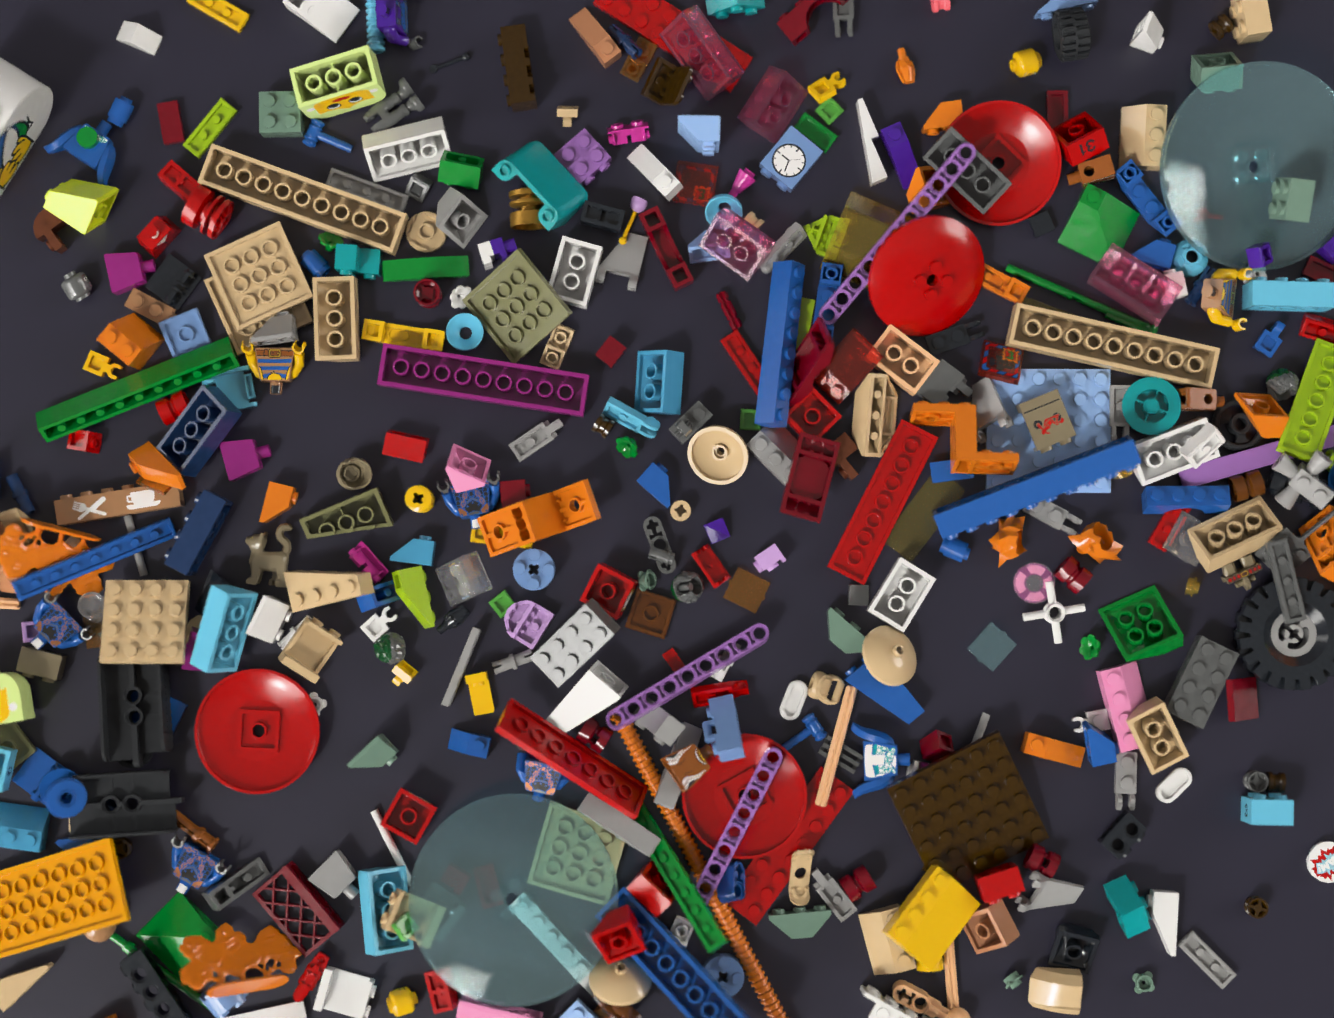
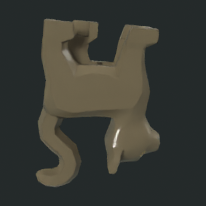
M283 523L276 529V538L283 545L281 551H264L268 532L264 531V533L253 534L246 538L245 543L251 550L249 559L251 577L246 579V584H260L263 572L272 571L273 575L269 580V585L287 587L283 572L288 571L287 565L292 548L291 542L284 536V532L293 529L291 524Z

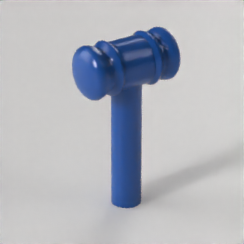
M311 119L306 135H304L305 138L302 140L306 146L316 147V142L321 140L351 153L353 145L321 132L325 124L319 119Z
M809 713L802 719L807 728L782 744L787 751L811 734L812 737H815V741H821L827 736V732L824 731L814 713Z

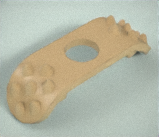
M804 848L801 851L798 849L792 854L788 892L790 901L794 905L805 906L809 902L811 864L815 850ZM805 868L804 876L800 878L795 877L797 869Z

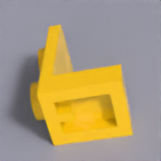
M488 672L466 675L465 680L466 684L469 685L474 715L494 712Z

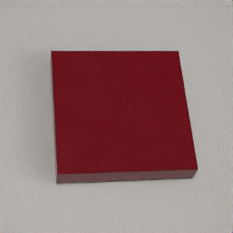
M1243 677L1226 680L1229 722L1259 718L1256 678Z

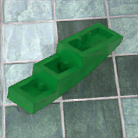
M468 256L422 257L382 261L383 282L420 281L422 279L470 276Z

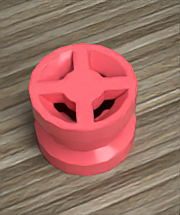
M930 0L933 13H937L942 9L949 11L951 8L950 0Z

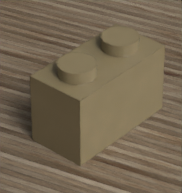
M22 646L16 671L22 672L24 677L34 678V676H40L42 681L54 683L55 680H62L68 655L43 649L37 650L30 646Z

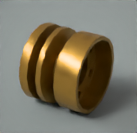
M529 187L510 191L509 199L513 201L509 202V206L519 209V211L510 213V228L514 230L546 229L538 218L540 209L545 205Z

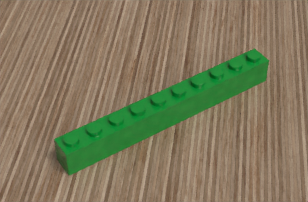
M225 337L36 412L37 428L47 443L237 368L240 366L237 353L230 338Z

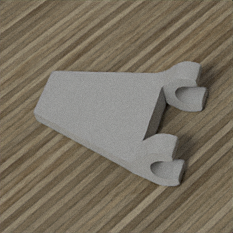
M628 233L626 244L621 245L619 243L599 265L595 282L603 284L606 272L629 277L627 290L635 292L648 237Z
M989 375L972 385V405H976L977 443L979 442L980 445L987 442L986 435L982 430L995 421H998L1001 428L1005 426L1008 429L1014 425Z
M1033 871L1029 879L1034 880L1032 887L1036 888L1030 899L1020 895L1016 897L1014 902L1019 903L1017 910L1020 912L1073 904L1084 890L1083 885L1048 878L1037 871Z

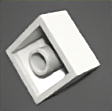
M264 595L247 628L246 634L271 644L275 643L276 640L280 641L285 631L282 628L285 622L290 621L294 613L291 611V605L272 595Z

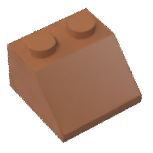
M1000 898L1001 902L989 905V903H984L980 905L963 927L976 954L1008 946L1020 936L1002 898Z

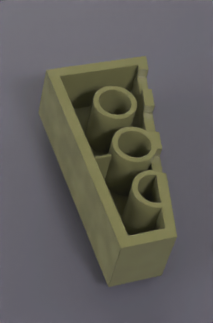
M378 486L299 519L307 539L394 525Z

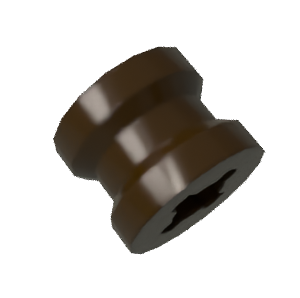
M1225 14L1219 15L1216 21L1208 23L1210 32L1218 40L1224 38L1226 33H1231L1234 30L1232 21Z
M601 413L591 431L599 432L606 439L616 421L607 419Z
M1266 772L1265 775L1268 777L1269 783L1265 791L1284 793L1286 789L1285 773L1273 774L1272 772Z
M120 837L113 840L117 859H123L132 853L133 844L129 838Z
M1250 896L1244 902L1245 912L1254 918H1263L1269 911L1268 903L1258 896Z

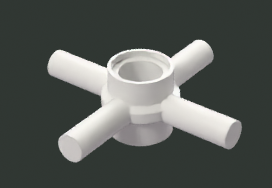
M1054 581L1045 582L1048 603L1043 607V610L1022 613L1023 621L1044 618L1047 622L1051 623L1054 644L1063 643L1060 622L1064 619L1065 615L1085 612L1086 609L1084 603L1063 606L1057 602ZM1057 607L1058 615L1051 618L1049 614L1051 608Z

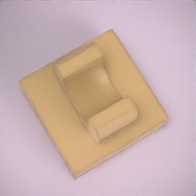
M579 106L557 107V117H563V127H571L572 117H578Z

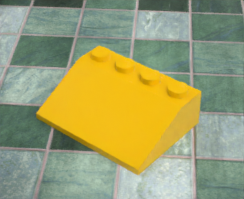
M931 865L881 932L931 971L981 904L939 866Z

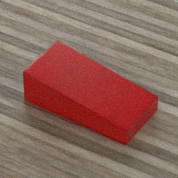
M673 647L662 654L674 673L685 667V664Z

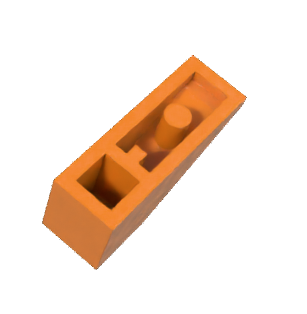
M149 441L128 453L131 461L129 463L131 470L135 474L139 473L143 479L181 490L186 488L180 472Z
M1025 731L1020 751L1081 768L1086 748Z

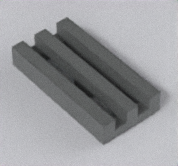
M827 735L818 750V753L826 758L828 754L824 752V749L827 748L829 750L830 745H828L829 740L832 741L830 735ZM843 744V749L858 758L855 761L841 752L840 757L852 763L853 766L851 768L841 761H838V765L854 774L864 756Z

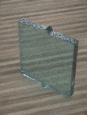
M990 622L967 650L978 658V662H982L993 672L1017 644L1006 635L1005 631H1001Z

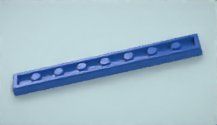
M170 516L14 579L11 581L18 600L22 601L175 538L176 530Z

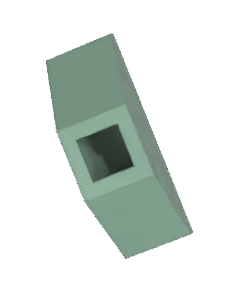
M829 607L827 609L829 640L846 654L862 653L865 637L859 632L861 628L853 621L848 623L843 618L845 614L837 607L834 610Z
M825 904L814 905V909H805V906L793 907V911H785L784 908L772 909V912L768 913V918L791 939L813 937L832 913L829 907H826Z

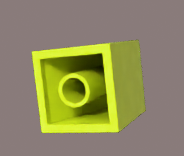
M70 179L65 183H60L58 187L48 190L45 195L46 201L43 208L85 235L106 222L120 189L113 186Z

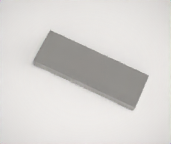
M1190 930L1177 943L1222 990L1237 975L1193 930Z

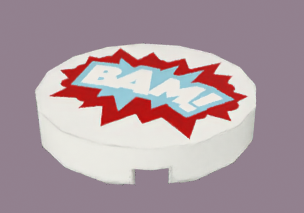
M1318 842L1312 846L1307 855V869L1319 881L1326 883L1334 882V842Z

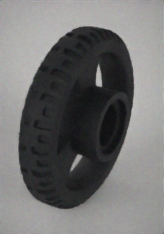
M1235 398L1226 400L1223 407H1217L1211 424L1218 428L1220 433V424H1226L1227 431L1232 435H1236V439L1232 443L1225 438L1226 441L1222 446L1233 451H1244L1256 446L1261 441L1262 436L1257 431L1255 436L1248 440L1245 433L1251 429V421L1244 413L1229 416L1226 413V409L1233 405H1239ZM1236 419H1240L1243 423L1241 430L1235 427Z

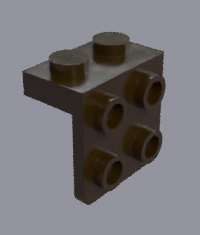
M657 57L640 94L660 106H676L682 101L684 89L692 80L693 68L690 66L677 67L662 57Z

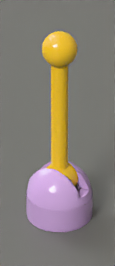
M632 197L630 207L633 213L623 236L619 238L621 245L627 242L626 237L636 214L643 212L648 204L646 200L640 197Z

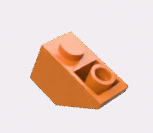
M961 100L941 102L923 125L921 133H927V136H934L940 134L939 131H946L949 125L963 113Z

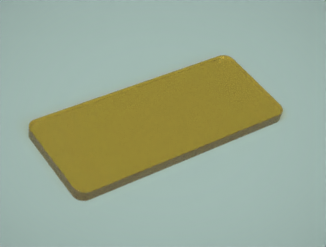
M930 475L897 519L886 544L908 561H913L938 528L932 510L959 500L964 494V489L954 481L932 483Z

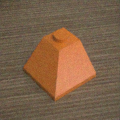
M931 165L915 169L906 194L908 204L936 172ZM938 179L934 180L932 183L933 189L935 191L942 190ZM943 194L930 211L951 204ZM923 195L919 198L918 203L920 207L925 208L928 206L929 199L927 196Z
M1235 392V399L1260 436L1266 439L1281 438L1290 417L1271 394Z

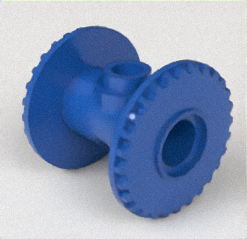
M55 768L47 772L39 784V795L42 801L45 803L48 811L59 818H70L82 811L87 802L85 786L79 780L72 778L71 776L77 774L67 768Z

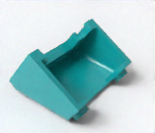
M539 141L527 143L501 160L492 169V172L503 181L511 180L518 175L545 205L540 209L538 218L548 231L565 225L580 210L585 200L588 199L585 188Z

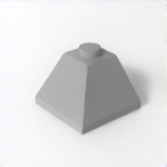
M449 187L438 202L436 227L464 249L488 215L462 193Z
M289 311L278 312L277 316L271 317L250 338V342L260 347L294 342L295 340L299 341L296 317L293 314H289Z

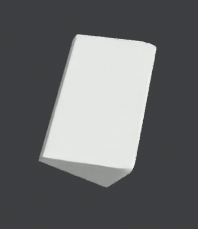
M1207 423L1179 449V452L1194 469H1197L1226 440L1218 428L1211 423Z

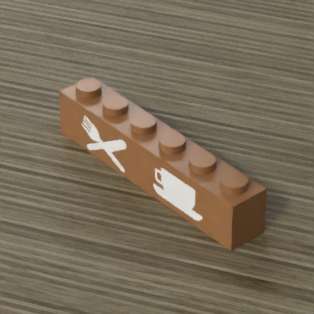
M148 481L142 482L141 487L135 488L134 484L121 486L122 490L114 491L113 488L101 489V493L93 494V491L81 492L79 497H73L72 494L62 495L60 500L54 501L57 525L66 526L185 506L183 490Z

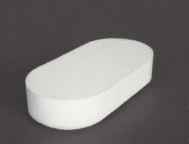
M801 680L790 682L784 694L779 711L786 720L796 719L805 702L808 687Z
M1183 767L1175 768L1157 785L1155 790L1156 797L1164 803L1173 802L1191 784V772Z

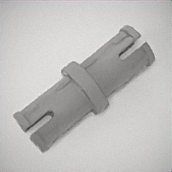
M529 649L515 655L512 653L507 658L491 662L492 667L495 668L493 669L495 674L497 675L512 668L515 670L520 665L532 662L531 656L526 657L533 654L532 650Z

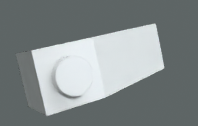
M1149 11L1136 26L1129 45L1151 54L1160 49L1164 42V37H1162L1164 29L1153 12Z
M642 143L627 157L668 201L683 188L678 179Z
M1150 889L1149 894L1146 895L1149 912L1166 952L1171 956H1176L1179 893L1173 890Z

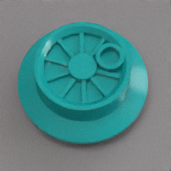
M1146 377L1134 382L1127 389L1122 401V411L1125 420L1134 430L1146 435H1157L1166 432L1177 422L1181 412V399L1175 387L1168 381L1156 377Z

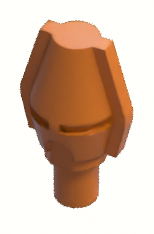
M905 48L897 49L899 59L896 62V72L902 83H914V64L906 56Z

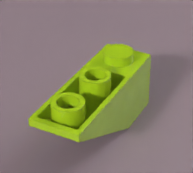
M422 566L392 572L397 595L425 629L435 627L434 622L436 618L433 610H431V595L426 588L425 582L427 577Z

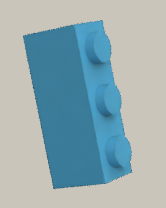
M671 350L638 351L635 410L646 414L680 415L684 366L683 352Z
M0 801V847L38 853L46 850L51 813L45 807Z

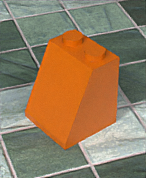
M134 312L109 323L96 339L128 366L138 370L144 367L165 341L164 336Z

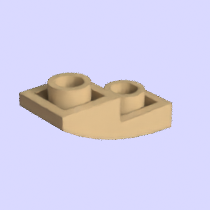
M562 324L557 326L551 333L539 363L559 370L575 330Z

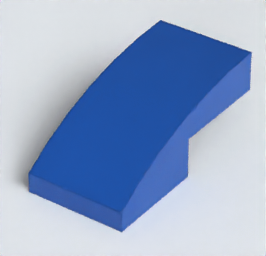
M951 460L930 463L932 483L975 478L974 474L951 473Z

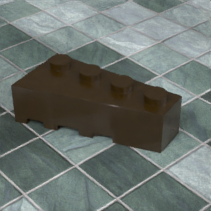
M525 24L500 27L501 34H497L499 46H503L504 54H500L502 67H506V74H503L505 87L508 86L509 94L506 95L507 105L512 107L513 112L538 109Z

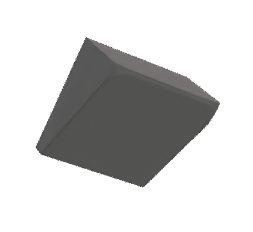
M416 172L411 176L404 194L423 203L434 181Z
M848 584V605L868 606L869 585Z

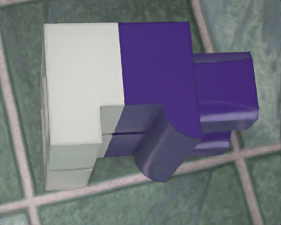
M500 237L478 244L485 270L493 268V261L502 259L504 262L517 250L514 238L502 241Z

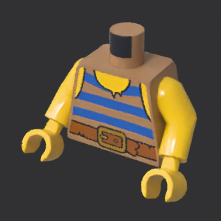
M1221 268L1211 275V279H1204L1201 290V308L1207 312L1212 323L1225 327L1231 326L1237 332L1246 330V328L1241 327L1240 323L1247 322V319L1239 318L1232 320L1237 284L1236 278L1238 277L1239 280H1251L1252 278L1246 277V271L1252 270L1251 268H1240L1238 271L1237 269Z
M295 340L292 348H255L254 351V344L250 342L251 347H246L244 341H242L241 350L245 353L248 365L255 377L260 379L261 382L270 383V394L281 395L282 383H292L293 379L297 378L303 369L304 350L307 343L304 341L302 347L297 346V340Z

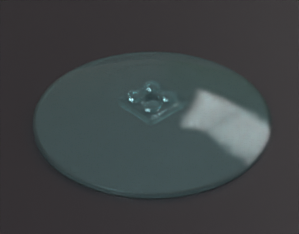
M1255 61L1242 63L1226 68L1206 79L1186 97L1177 109L1169 124L1161 149L1160 184L1164 203L1170 218L1183 238L1194 249L1216 263L1241 270L1242 268H1250L1246 248L1256 243L1269 242L1273 262L1261 268L1248 270L1267 271L1286 267L1305 259L1334 235V91L1321 79L1304 69L1282 62ZM1252 161H1255L1258 165L1254 173L1249 169ZM1275 177L1316 181L1309 223L1269 219L1268 207L1272 202L1273 193L1271 192V187Z
M509 793L494 795L472 802L457 810L436 828L426 841L415 863L410 881L408 905L410 922L418 947L431 968L441 979L460 993L477 1001L491 1005L519 1007L555 998L573 988L593 970L600 961L602 954L591 938V932L609 911L618 908L619 892L617 877L610 855L599 836L585 820L572 810L550 799L536 795ZM510 893H515L518 896V902L513 906L509 905L506 901L507 895Z

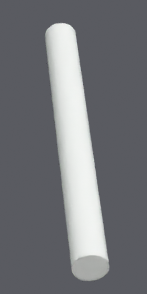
M376 809L370 812L396 865L406 866L389 830L380 825L383 818L379 810ZM406 866L407 884L409 887L415 882Z

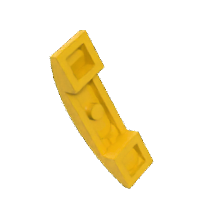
M364 319L361 339L442 352L446 332Z

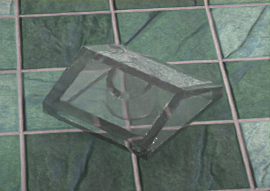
M1181 511L1163 548L1185 562L1197 566L1199 560L1196 557L1187 529L1202 522L1185 511Z

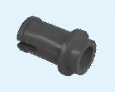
M651 546L648 559L666 563L665 565L668 566V564H673L676 553H673L672 550L666 551Z

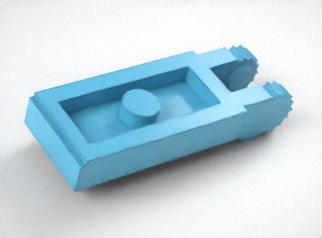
M611 396L603 411L605 416L637 434L640 433L645 437L647 436L649 439L656 437V431H658L661 425L654 417H647Z

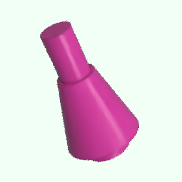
M747 168L744 170L739 169L732 189L728 194L736 197L756 181L753 179L755 174Z

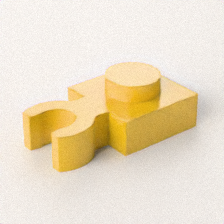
M838 71L834 72L830 79L827 80L824 76L809 85L808 92L819 104H822L837 94L836 89L846 86V79L843 78L837 81L840 79V73Z
M90 350L82 369L100 377H104L105 373H107L110 378L118 380L119 377L113 375V370L115 368L123 370V367L115 363L110 365L111 358Z

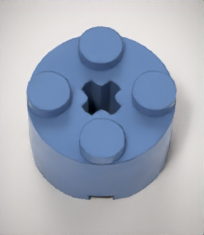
M528 549L520 553L515 559L513 575L517 583L525 589H544L553 581L555 576L554 560L545 551ZM531 565L539 566V573L537 575L535 573L530 574Z
M715 953L705 961L703 967L730 996L739 992L744 982V972L738 958L729 953ZM719 972H727V978H719Z
M229 974L226 975L225 982L237 981L240 978ZM213 982L210 987L218 985V983ZM204 991L199 998L215 1018H225L230 1013L228 1010L233 1006L237 1008L242 1005L249 993L211 998Z

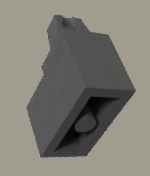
M941 359L916 394L929 403L947 401L949 398L946 395L947 393H953L954 395L960 393L964 397L969 398L973 390L966 385L968 380L964 378L965 375Z
M698 400L669 428V432L684 445L713 417V414Z

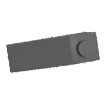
M257 857L223 877L219 882L213 884L201 894L212 910L220 911L267 877L270 872L260 857Z

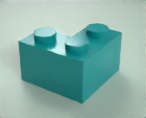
M706 0L707 15L716 16V19L728 18L731 13L744 12L745 15L757 14V10L765 8L764 0Z
M336 244L334 269L343 276L360 275L363 276V279L376 280V277H381L383 252L381 249L359 248L358 245Z
M1125 874L1103 885L1106 897L1115 910L1118 923L1127 938L1150 929L1148 920L1151 917L1146 909L1148 905L1143 896H1138L1137 892L1139 891L1133 880L1129 881Z

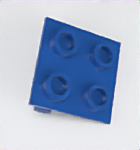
M36 747L37 752L25 761L12 781L32 795L30 797L35 802L40 801L45 805L39 795L41 779L47 772L55 768L65 767Z

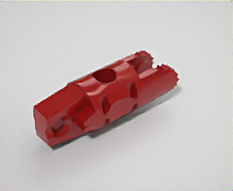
M319 951L313 960L308 963L304 973L298 979L299 985L293 994L295 1002L303 1001L310 991H314L318 981L322 978L324 969L330 960V957L324 952Z

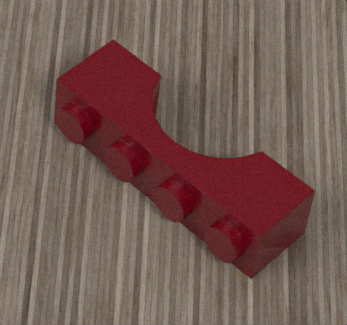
M799 0L792 11L785 12L780 16L777 25L792 44L796 46L811 33L809 19L816 7L827 2H834L843 6L849 0Z
M658 206L640 213L639 220L674 291L676 292L694 283V279L671 237Z

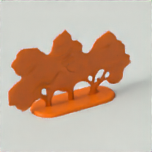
M20 517L22 522L34 526L36 530L24 533L17 524L7 526L3 535L0 536V565L3 566V572L7 578L20 577L32 568L39 570L83 552V549L88 550L90 548L86 543L87 540L98 542L101 541V538L82 531ZM44 529L59 533L58 541L55 544H46L42 540L41 534ZM66 534L81 538V541L76 547H71L68 543H65L64 537ZM20 535L25 536L22 540H19ZM34 536L36 537L32 544L29 546L24 545V542L29 537L30 539H33ZM38 540L41 541V545H40V546L37 545V541H38ZM115 562L53 587L50 595L56 596L58 593L61 594L66 585L71 584L77 594L93 598L96 596V593L103 590L102 580L98 575L112 570Z
M225 922L215 931L216 935L213 942L201 935L187 936L183 939L179 950L191 961L180 970L182 984H188L196 991L201 990L207 982L213 980L218 985L211 987L207 991V996L211 998L274 989L286 984L289 981V977L282 974H271L277 969L287 974L294 973L297 969L296 960L302 953L297 947L293 946L292 941L286 934L281 933L279 929L272 925H268L259 931L256 940L253 943H249L246 941L245 934L240 931H234L233 927ZM274 959L273 966L268 967L269 970H266L268 960ZM278 962L281 963V966L279 967L276 966ZM258 964H262V965H263V969H261V968L258 966ZM256 968L263 973V977L246 979L245 973L248 969ZM213 972H217L218 978L213 976ZM229 974L241 978V980L225 982L226 975Z

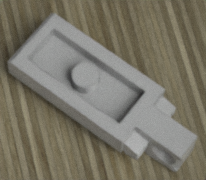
M559 418L551 424L548 420L544 423L541 422L510 443L509 447L519 462H522L553 441L558 436L556 431L562 428L564 424Z
M817 867L811 871L812 876L816 879V882L813 884L816 891L841 923L858 910L832 876L828 873L823 876Z

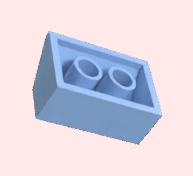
M678 115V133L698 153H702L703 156H714V153L719 152L720 116Z

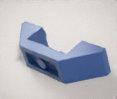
M1132 159L1115 171L1121 190L1153 228L1166 237L1183 224L1170 207L1165 209L1141 179L1144 174Z
M822 262L813 324L819 317L820 308L840 286L843 265ZM826 309L823 311L822 316L825 320H831L834 312L832 309ZM834 323L825 324L833 339Z

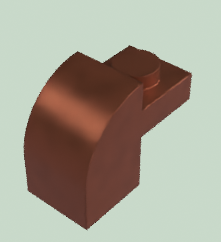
M43 209L36 216L33 224L36 238L41 242L45 241L52 251L62 254L68 250L56 233L68 224L48 210Z
M844 432L835 440V442L841 443L835 467L838 465L840 467L838 472L845 480L849 478L851 481L859 474L846 458L858 447L847 433Z

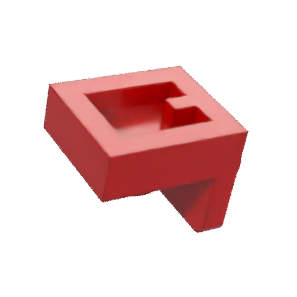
M85 430L69 434L67 449L99 454L102 444V433Z

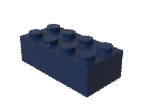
M202 384L156 449L181 475L196 477L242 413L218 387Z
M203 490V492L198 493L194 501L196 505L193 511L190 510L184 519L186 524L183 529L178 530L174 538L176 542L173 548L170 547L164 556L166 559L164 564L184 575L195 576L234 504L213 491Z

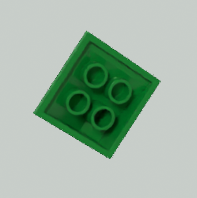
M1088 183L1083 188L1057 243L1113 269L1140 214L1109 193Z
M1155 585L1098 609L1101 618L1126 662L1166 654L1183 646L1184 635Z
M178 892L136 936L180 979V970L191 961L179 950L183 939L187 936L201 935L213 942L216 935L215 931L218 927L186 895Z

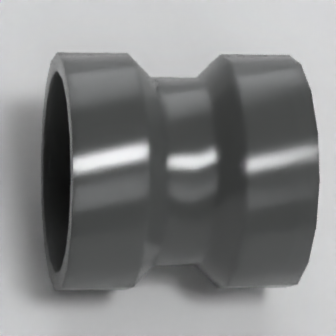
M1250 770L1243 776V785L1248 790L1259 793L1268 787V777L1262 772Z

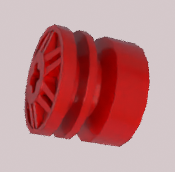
M203 184L199 185L190 195L184 206L181 222L193 229L200 226V232L204 235L207 234L209 238L214 240L227 226L233 213L234 202L229 199L225 200V197L222 195L215 199V191Z

